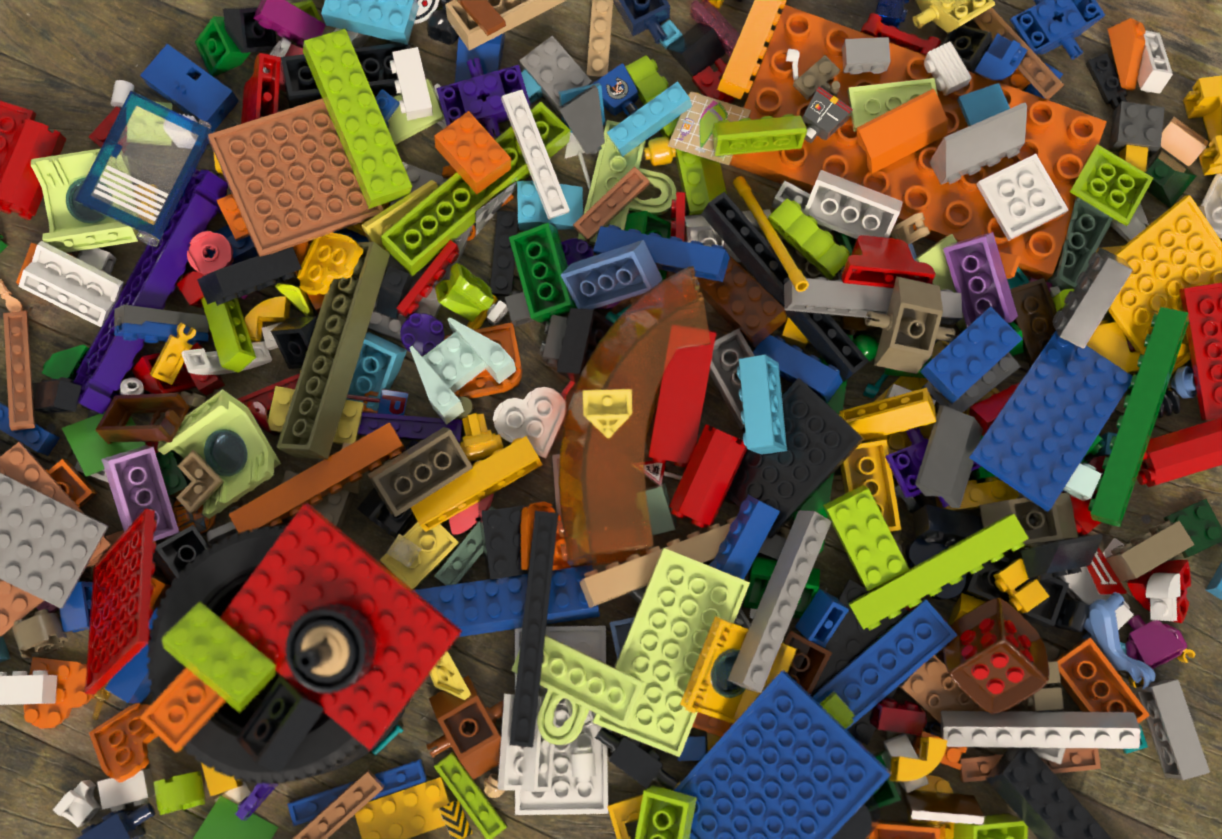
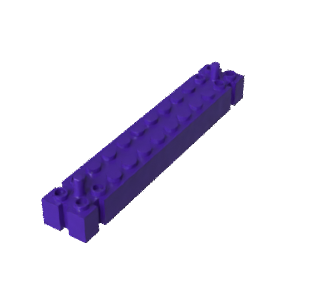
M189 169L181 190L176 192L76 372L78 374L73 384L81 385L78 404L103 415L114 396L120 395L115 391L120 389L124 375L133 366L135 355L143 348L144 339L137 338V340L128 341L123 340L122 336H114L115 309L123 305L163 310L167 297L172 294L176 287L175 283L178 277L186 269L188 261L187 250L189 251L191 240L199 233L207 231L206 227L209 221L214 218L217 212L223 214L217 200L227 195V188L229 186L227 182L209 170Z

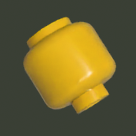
M667 136L651 138L648 141V147H644L645 159L650 160L653 166L670 164L673 158H676V150L668 146L670 139Z

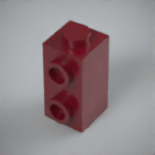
M884 698L883 701H880L873 707L870 723L878 730L922 735L927 718L926 712L920 709L916 703L905 701L904 704H898L895 700Z

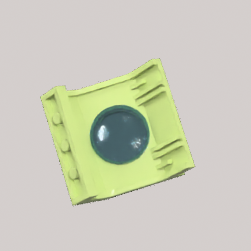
M120 146L31 159V167L42 187L49 222V233L43 234V242L65 253L138 242L139 214L94 193L96 189L137 208V205L97 187L99 183L136 201L135 197L100 181L102 177L134 192V189L103 175L105 171L133 185L132 181L106 169L108 165L131 176L128 157H124Z
M223 389L185 416L172 443L158 441L157 451L164 455L173 450L185 459L192 450H195L224 481L203 504L202 515L209 519L215 514L222 512L224 508L233 502H237L248 492L253 491L264 481L271 479L274 475V468L281 464L249 408Z

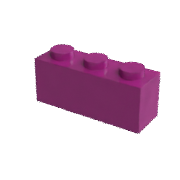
M261 0L253 17L259 21L262 27L273 29L278 32L281 38L285 37L288 40H292L302 49L304 40L321 36L326 27V24L285 0Z

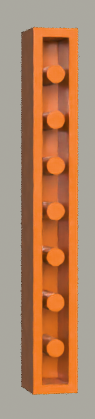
M389 422L329 456L328 459L322 460L228 515L238 533L246 530H251L252 532V529L272 526V528L280 526L285 518L289 516L291 518L295 517L304 504L308 503L314 506L320 503L325 495L329 493L333 495L343 489L342 486L348 482H357L363 477L362 474L369 470L371 472L383 465V462L388 459L392 460L406 448Z

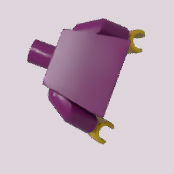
M1136 615L1128 621V624L1134 631L1129 634L1125 644L1126 655L1132 659L1144 662L1152 670L1176 657L1180 662L1188 663V660L1185 658L1186 654L1189 658L1195 657V652L1187 649L1188 645L1180 630L1161 623L1159 620L1146 624L1140 615ZM1130 675L1128 679L1129 684L1136 688L1135 681ZM1142 678L1140 684L1144 686V679Z

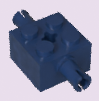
M613 0L632 36L649 30L656 44L661 43L659 39L662 42L667 39V35L659 24L670 18V5L667 0Z
M148 802L135 811L129 810L124 812L123 809L117 812L113 811L102 818L103 822L96 825L92 824L81 831L82 835L76 839H138L146 834L141 823L155 816V810Z

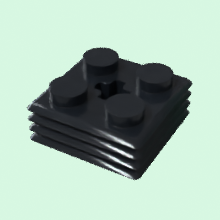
M961 25L948 33L941 45L951 41L967 70L974 73L985 52H987L992 44L993 38L991 32Z

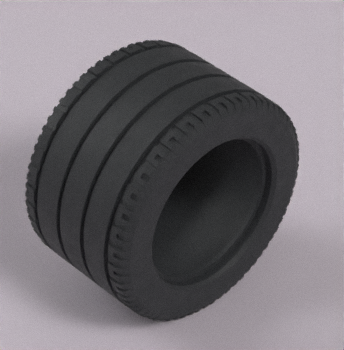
M267 526L252 529V532L251 530L243 531L232 535V538L226 537L212 545L211 549L206 548L203 553L194 558L195 561L189 562L186 568L178 574L180 577L173 580L171 587L165 593L167 596L161 599V605L155 613L158 615L156 619H153V627L150 630L152 637L151 641H148V680H151L149 687L153 693L154 702L187 668L164 649L162 638L199 602L218 618H221L288 526H274V528ZM226 701L183 748L191 756L195 755L197 761L209 768H214L213 771L229 777L234 776V779L273 784L292 782L334 771L350 765L364 755H367L381 741H384L394 729L393 727L398 724L405 712V707L371 750L366 748L325 713L314 723L303 742L300 743L290 761L280 773L257 764L236 740L254 714L247 705L239 712Z

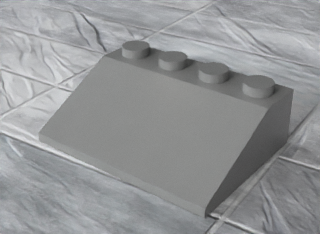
M1024 102L944 137L929 162L940 184L942 185L947 182L949 184L955 183L961 179V176L967 173L969 176L979 172L983 166L988 165V167L999 163L1000 159L1006 156L1012 158L1018 155L1025 143L1027 104Z

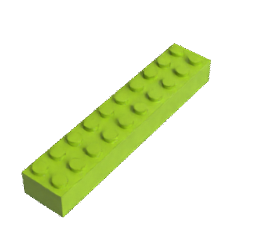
M539 102L531 109V113L550 159L569 143L571 130L542 102ZM512 126L495 140L511 157V170L478 194L456 172L381 236L383 247L412 276L435 258L450 240L454 241L476 222V211L514 182L524 181L531 175Z

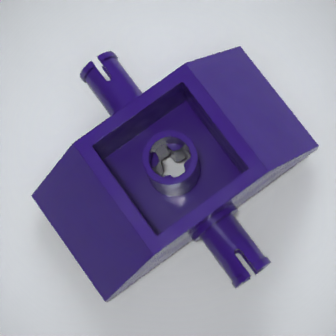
M474 58L476 67H474L472 59L467 61L471 75L470 79L436 88L446 125H450L469 111L483 127H486L487 132L493 138L494 133L496 138L501 135L498 123L509 120L501 97L523 90L527 103L530 106L520 67L516 65L484 74L480 59Z
M919 427L906 431L912 443L911 446L885 456L905 498L922 494L915 483L929 439H924ZM975 461L973 462L971 472L981 467ZM938 496L943 508L949 506L942 496Z

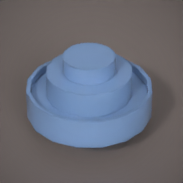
M1191 366L1179 367L1174 378L1171 380L1172 388L1184 399L1194 398L1197 394L1193 368Z

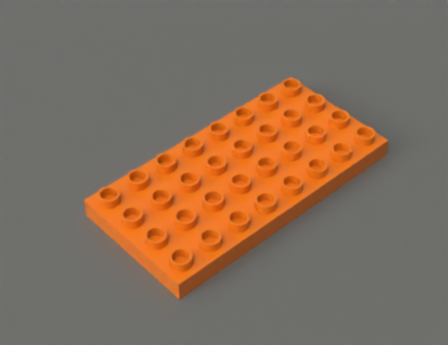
M785 5L743 108L751 110L748 117L751 120L760 119L765 116L778 118L787 114L803 118L813 96L807 100L793 86L795 81L793 79V62L786 61L788 49L799 51V77L826 55L840 69L839 74L828 84L831 86L834 81L840 83L836 98L848 106L847 90L849 87L934 77L933 74L928 73L925 69V55L889 43L891 62L887 71L879 74L872 72H862L856 75L843 73L842 47L845 39L876 37ZM969 72L972 79L967 86L946 96L937 89L938 98L948 119V132L946 136L969 127L957 101L958 97L999 83L1010 109L1024 102L1027 104L1025 143L1018 155L1012 158L1006 156L1000 159L999 163L988 167V165L983 166L979 172L969 176L967 173L961 176V179L955 183L949 184L947 182L941 185L929 163L944 137L872 174L867 168V153L857 143V131H853L851 116L827 140L817 136L812 143L804 140L801 149L734 154L729 165L780 184L787 181L809 194L813 190L820 170L826 171L903 201L901 211L894 226L912 215L922 212L925 220H923L925 227H928L930 234L925 236V238L935 242H939L949 234H953L956 241L959 242L993 232L999 252L1021 257L1018 267L1024 275L1038 280L1044 278L1047 281L1054 273L1066 239L1076 196L1070 190L1097 144L1099 145L1107 121ZM1037 154L1066 204L1068 211L1008 241L976 184L986 177Z

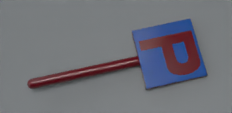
M382 389L380 399L348 394L347 398L379 403L378 414L404 415L408 392Z

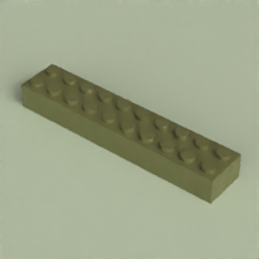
M357 242L363 248V254L354 267L353 275L348 279L344 277L333 279L329 291L324 296L277 445L278 449L294 457L328 459L390 257V253L375 242Z

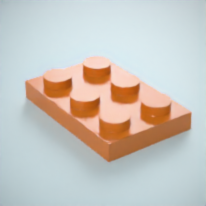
M186 668L140 718L175 752H179L226 700Z

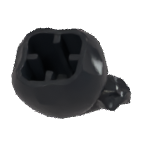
M442 0L443 7L437 8L428 18L427 23L428 36L435 41L447 45L454 44L459 37L447 19L446 4L453 0Z

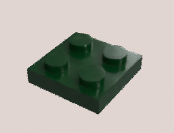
M1207 499L1200 500L1164 517L1165 522L1168 520L1171 523L1180 521L1194 543L1192 547L1182 552L1184 558L1222 542V527Z

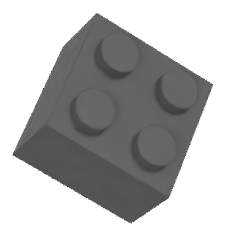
M1121 101L1113 111L1109 151L1120 152L1126 145L1147 147L1148 157H1152L1161 148L1164 107Z

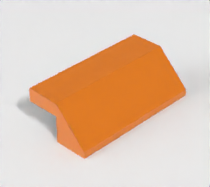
M931 89L857 127V143L867 153V168L872 174L947 135L948 119L936 91Z

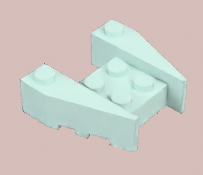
M452 318L447 320L453 334L423 357L413 346L410 347L432 408L446 425L464 412L461 401L454 393L485 369L499 384L516 371L514 360L500 344Z

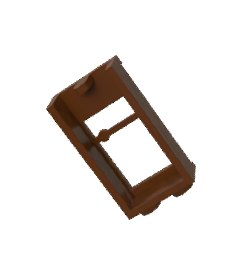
M178 393L115 395L95 431L108 444L112 442L148 441L172 443L190 406ZM166 412L161 424L154 425L156 420L161 417L160 413ZM132 413H154L149 425L125 426Z

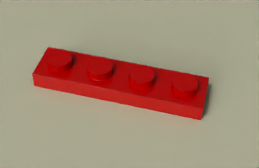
M451 240L447 243L397 306L399 314L407 319L409 315L417 311L419 308L418 303L423 297L429 296L433 289V284L436 281H440L444 277L445 269L448 265L453 264L458 259L459 248L456 243Z

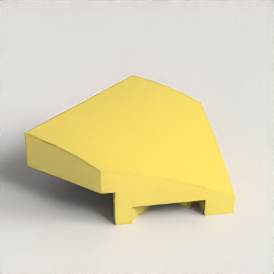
M583 390L584 416L609 439L632 414V390Z

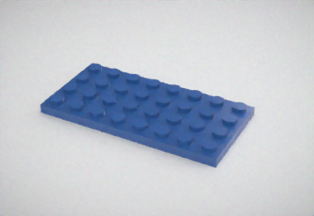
M1055 331L969 458L1048 512L1125 394L1133 376L1087 345L1083 349L1060 338Z

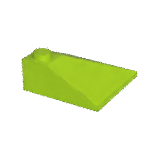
M1097 144L1070 192L1127 226L1150 186L1153 177Z

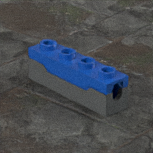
M123 305L115 309L114 336H122L123 340L128 341L140 338L144 339L146 343L167 342L170 335L177 336V326L182 322L186 325L183 330L184 334L188 333L191 327L196 330L195 336L187 342L191 345L196 343L203 344L208 342V320L206 315Z

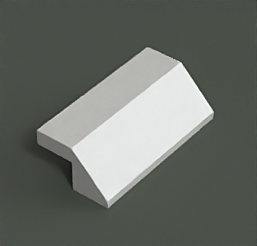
M41 241L37 244L32 262L23 270L19 287L102 327L120 294L124 282Z
M504 694L498 776L499 790L551 792L554 744L547 742L541 736L537 724L538 713L545 696H539L534 744L533 748L510 745L515 695ZM555 710V712H554V715H555V716H554V720H553L554 725H555V722H556V710Z

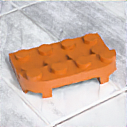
M512 322L474 330L500 344L514 360L516 371L499 384L485 369L454 394L457 397L472 399L506 392L518 387L523 370ZM446 335V336H444V340L447 339V338H448L449 336H451V335Z

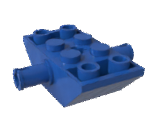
M1033 0L1036 4L1035 6L1012 17L1010 21L1022 40L1035 54H1045L1063 45L1070 59L1073 60L1083 53V50H1081L1074 38L1080 36L1097 23L1105 14L1096 0Z

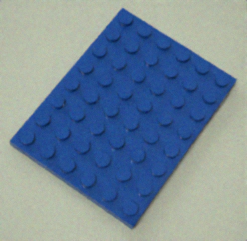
M782 670L674 791L697 797L690 839H831L892 773L795 680Z

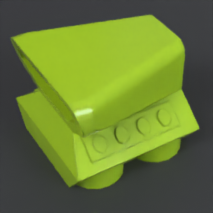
M458 263L451 266L450 280H442L435 286L437 301L470 322H473L483 310L489 309L494 301L491 288L481 278L474 276L466 267Z

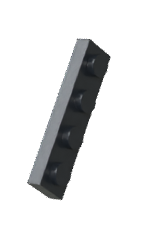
M497 212L490 286L492 294L495 296L507 297L509 293L513 292L515 258L509 237L518 234V212Z

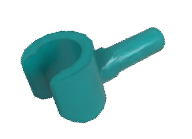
M629 305L618 312L617 315L610 311L605 318L612 322L614 327L620 318L631 311L633 307Z
M883 374L875 383V386L868 383L863 395L874 398L889 375Z

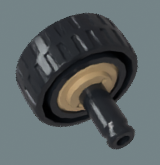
M338 603L316 607L298 618L289 631L285 648L287 663L296 679L305 687L324 693L339 692L360 681L371 669L377 650L374 630L366 617L358 610Z

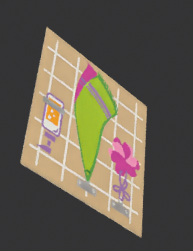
M690 92L689 98L692 107L680 115L668 146L729 165L733 155L715 156L712 135L713 124L721 120L733 122L748 118L751 110Z

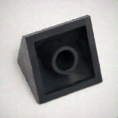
M697 23L667 48V51L692 78L726 54L714 28Z

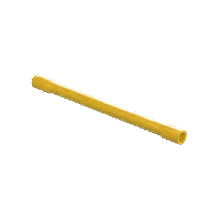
M742 176L736 177L733 181L734 187L745 201L775 251L796 291H805L809 283L791 258L751 192V188L745 178Z

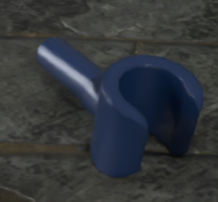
M933 721L926 722L925 731L939 736L932 732V727L934 725L940 727L941 725Z

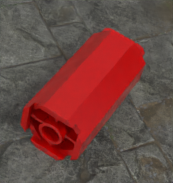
M30 119L20 120L0 168V211L7 214L12 212L18 213L19 217L26 220H31L32 216L36 215L43 198V191L31 167V159L60 155L66 138L59 131L54 129L52 133L48 130L49 126Z
M1222 417L1150 439L1137 476L1139 484H1146L1149 488L1221 466Z
M706 424L669 507L672 510L670 513L680 518H687L688 516L692 518L691 523L702 528H707L708 525L712 526L747 450L744 441Z

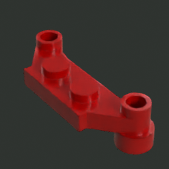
M875 13L869 15L867 22L863 24L860 31L876 38L889 37V43L925 56L929 51L939 47L941 40L934 36L929 37L928 40H923L915 34H907L899 31L894 26L884 25L881 22V16Z

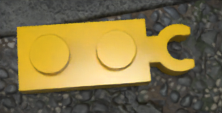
M181 322L177 326L178 334L176 337L169 336L150 372L152 377L168 384H173L184 363L182 351L191 350L192 345L187 341L195 336L196 330L191 327L190 331L184 334L183 330L186 325Z

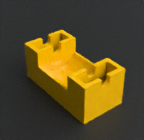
M1222 75L1199 78L1192 87L1193 91L1188 92L1183 99L1188 119L1203 117L1208 134L1209 148H1205L1199 155L1204 175L1222 173Z

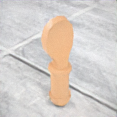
M0 279L1 298L6 300L8 311H23L22 304L11 296V291L7 289L4 281Z

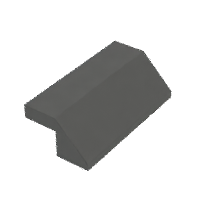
M940 405L915 483L925 496H942L951 508H960L974 462L969 457L982 436L983 428L974 417Z

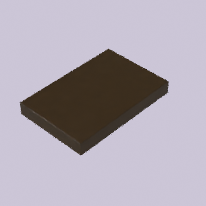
M904 789L903 797L912 819L984 824V815L974 795L918 790L907 793Z

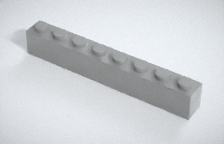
M824 277L806 278L809 286L802 292L796 291L790 279L784 284L785 310L864 318H870L866 316L868 311L887 315L893 288L843 283L842 279L830 281ZM949 289L941 290L943 314L940 324L954 325L963 318L961 293H955Z
M799 510L728 678L729 681L744 689L762 692L832 522L819 513Z
M941 711L940 731L942 739L947 740L946 747L1139 749L1140 726L1134 712L1002 711L991 714L987 711Z

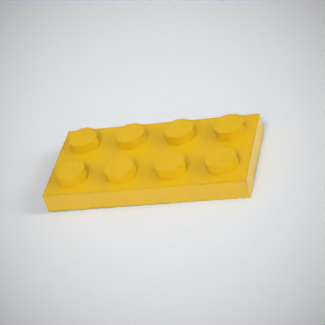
M442 777L370 801L355 814V818L362 839H409L446 826L439 808L449 804L450 801Z

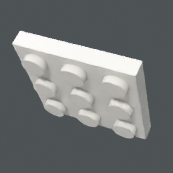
M1037 154L986 177L976 184L1008 241L1068 211L1066 204Z

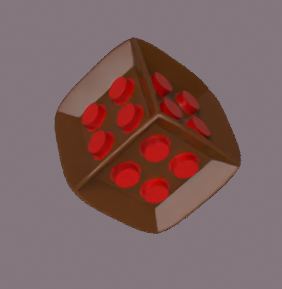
M995 598L987 601L950 625L957 636L944 646L946 669L956 685L985 711L991 714L1005 711L1032 696L1047 684L1050 672L1045 645L1034 627L1005 600Z

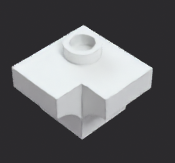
M91 780L81 781L74 790H70L63 796L53 811L59 816L67 818L77 827L87 825L102 807L96 802L93 795L97 785Z

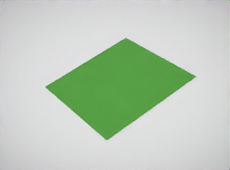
M97 414L62 428L86 477L104 470L103 458L145 446V442H112L108 444L95 431L104 414ZM131 416L125 426H136Z
M220 795L193 839H272L278 827L255 814H252L247 821H242L235 815L239 810L237 808L238 805Z

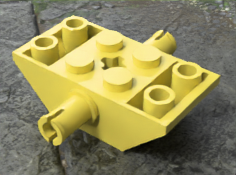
M915 0L921 13L913 16V22L920 29L922 26L933 21L944 31L950 33L993 7L995 2L993 0Z

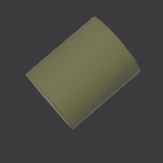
M458 397L464 412L457 417L462 420L467 415L474 414L475 409L469 398Z

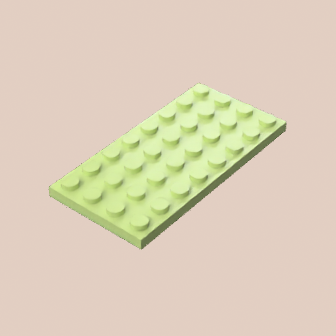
M663 547L614 667L647 683L629 728H624L596 713L593 723L680 757L697 716V713L685 710L686 707L680 705L715 616L734 623L750 582ZM718 661L716 662V664H715V666H714L713 673H714L715 668H716V666H717V664H718Z

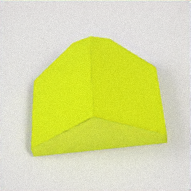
M277 283L275 287L281 295L286 296L306 316H315L311 301L305 291L293 285Z

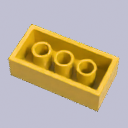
M887 440L861 443L840 465L845 494L865 485L869 488L889 530H901L892 470L885 457L889 455Z

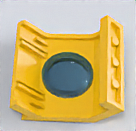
M715 616L680 705L686 707L685 710L692 713L700 712L734 724L761 693L744 689L728 680L749 629ZM781 643L762 692L782 670L788 674L797 651L796 648Z

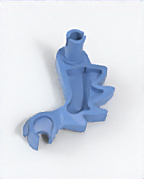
M1113 593L1106 600H1095L1089 606V614L1084 625L1088 632L1082 638L1087 639L1091 637L1116 671H1128L1136 683L1143 678L1144 686L1142 689H1145L1151 682L1155 681V672L1144 662L1128 657L1120 646L1115 610L1124 605V598L1119 593Z

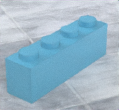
M677 81L609 130L607 134L623 157L692 107L691 100Z

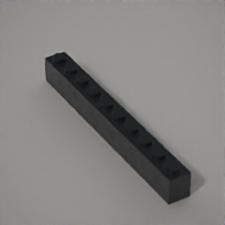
M725 192L721 193L707 204L701 215L762 287L785 308L784 284L789 280L788 273L770 244ZM786 310V315L825 361L840 371L839 374L843 382L869 362L829 314Z

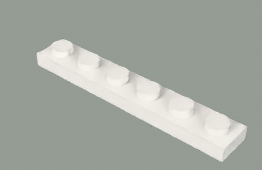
M523 90L503 95L501 97L503 106L548 220L569 213V207Z

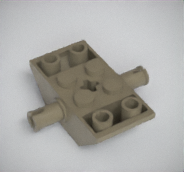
M896 276L887 315L868 311L866 316L874 318V320L865 318L867 326L883 328L874 362L875 366L917 374L931 357L936 339L948 343L953 341L954 338L946 334L955 336V330L939 326L943 314L940 286Z
M1019 493L1017 499L979 505L983 528L1008 514H1015L1029 538L1023 541L1029 549L1042 546L1045 542L1078 538L1069 493H1061L1048 512L1021 493ZM1029 518L1034 519V523H1029Z

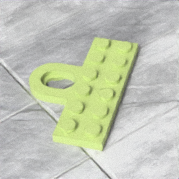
M607 120L604 130L605 143L601 145L602 149L598 154L584 214L634 167L650 181V184L661 191V196L656 199L641 200L635 197L605 226L614 225L621 228V230H625L629 211H648L656 216L668 212L671 209L672 199H676V187L667 175L640 168L646 140L622 157L607 134L619 122ZM580 233L578 239L595 245L598 233L589 242Z
M545 635L540 685L548 690L538 713L537 724L539 732L551 744H569L579 736L589 710L624 728H629L647 683ZM520 650L511 670L515 673L518 672ZM566 698L572 704V715L564 722L563 726L557 728L553 722L554 712L558 703Z

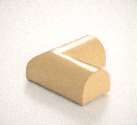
M192 450L178 465L179 469L191 480V483L176 498L189 513L194 514L224 481L195 450Z

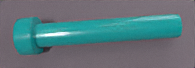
M397 724L395 726V729L384 739V741H382L372 751V753L374 755H377L399 732L402 733L404 729L399 724Z

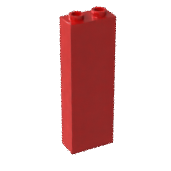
M676 324L671 326L648 456L653 458L652 461L666 463L667 460L675 462L674 465L687 467L696 447L716 331Z

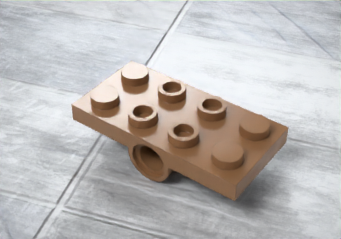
M935 655L899 685L919 705V708L926 712V715L940 725L941 711H985L956 685L949 675L946 665Z

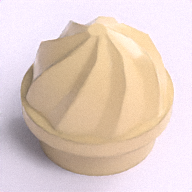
M490 774L489 778H486L484 781V792L490 798H498L505 792V790L498 789L499 775Z

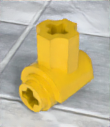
M474 413L462 419L466 436L463 437V441L459 445L469 462L488 458L494 451L504 449L501 435L492 434V431L487 429L484 414Z

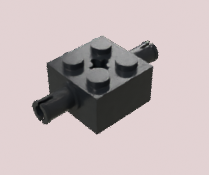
M605 727L600 729L595 739H598L611 749L612 754L608 761L645 788H648L650 783L655 781L665 789L672 791L675 789L679 781L662 769L663 764L659 761L661 759L659 754L650 748L648 751H645L640 747L642 742L630 737L627 738L625 735L619 738Z

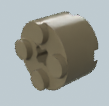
M48 609L37 611L34 613V617L29 619H21L14 622L13 634L22 658H33L32 654L39 653L40 656L47 655L64 646L63 641L68 642L66 632H63L60 615L58 613H49Z

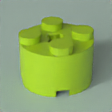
M201 771L153 782L157 809L160 815L206 804Z

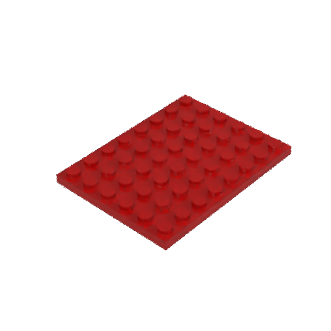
M308 503L302 506L220 618L276 665V671L318 702L324 708L323 711L369 750L376 745L462 632V630ZM337 603L350 606L366 617L374 630L377 650L371 669L356 684L339 692H316L305 687L296 679L287 663L285 648L286 639L291 627H293L294 622L316 607Z

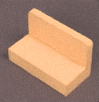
M1173 117L1162 131L1161 147L1187 166H1190L1209 143L1208 140L1176 117Z

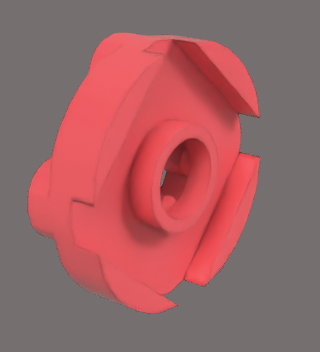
M205 231L199 233L191 240L189 251L187 250L188 261L197 272L204 276L228 267L233 263V248L223 235L213 233L212 231ZM208 249L216 251L213 258H205V255L208 254Z

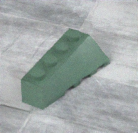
M1076 196L1063 252L1057 261L1053 275L1047 282L1052 283L1053 287L1058 286L1060 291L1075 289L1078 285L1076 281L1079 275L1085 272L1089 266V259L1098 249L1113 218Z

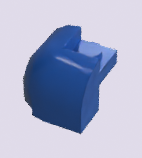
M997 33L974 72L992 81L1004 80L1013 74L1028 50L1020 46L1021 44L1015 40L1011 41Z

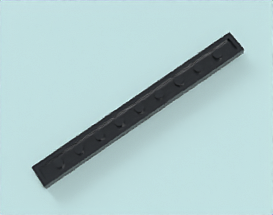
M535 511L510 745L533 748L559 513Z

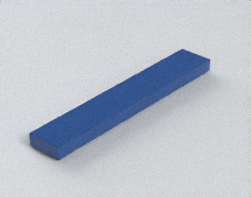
M419 759L374 774L384 785V788L371 800L427 782L422 760ZM353 782L287 803L293 826L311 821Z

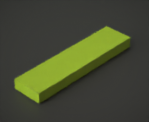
M451 752L434 765V768L486 839H493L507 828L505 822L476 782L471 778L454 752Z

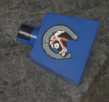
M623 63L592 83L601 84L603 106L613 116L624 111L627 117H629L638 110L634 105L638 100V91Z

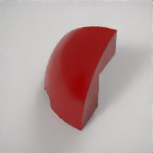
M1188 560L1164 562L1140 577L1127 582L1135 599L1145 609L1150 611V598H1146V588L1151 575L1154 573L1180 574L1181 597H1176L1177 621L1171 622L1183 623L1189 607V601L1186 597L1187 587L1191 586Z

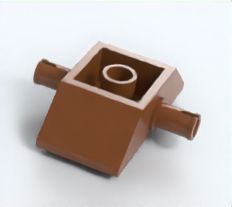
M468 675L463 678L471 693L466 700L443 690L429 698L435 716L444 731V735L426 744L428 750H431L438 746L429 752L433 758L451 747L474 780L499 765L501 732L496 725V720L503 716L502 707L504 706V700L490 708L486 707ZM467 721L475 724L473 728L474 733L465 731Z

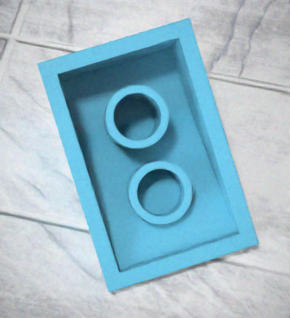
M517 181L519 230L527 231L545 223H550L557 230L575 229L573 224L583 216V187L560 184L570 211L567 214L548 220L534 182Z
M370 332L366 333L348 394L364 396L365 393L374 391L378 392V396L369 395V397L380 399L382 389L390 390L401 369L407 350ZM346 398L347 400L363 402L362 400H355V399H348V398ZM368 401L365 405L367 408L377 411L379 403Z

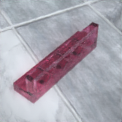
M697 0L691 3L690 16L697 23L714 28L726 54L731 57L740 34L708 0H704L701 3Z

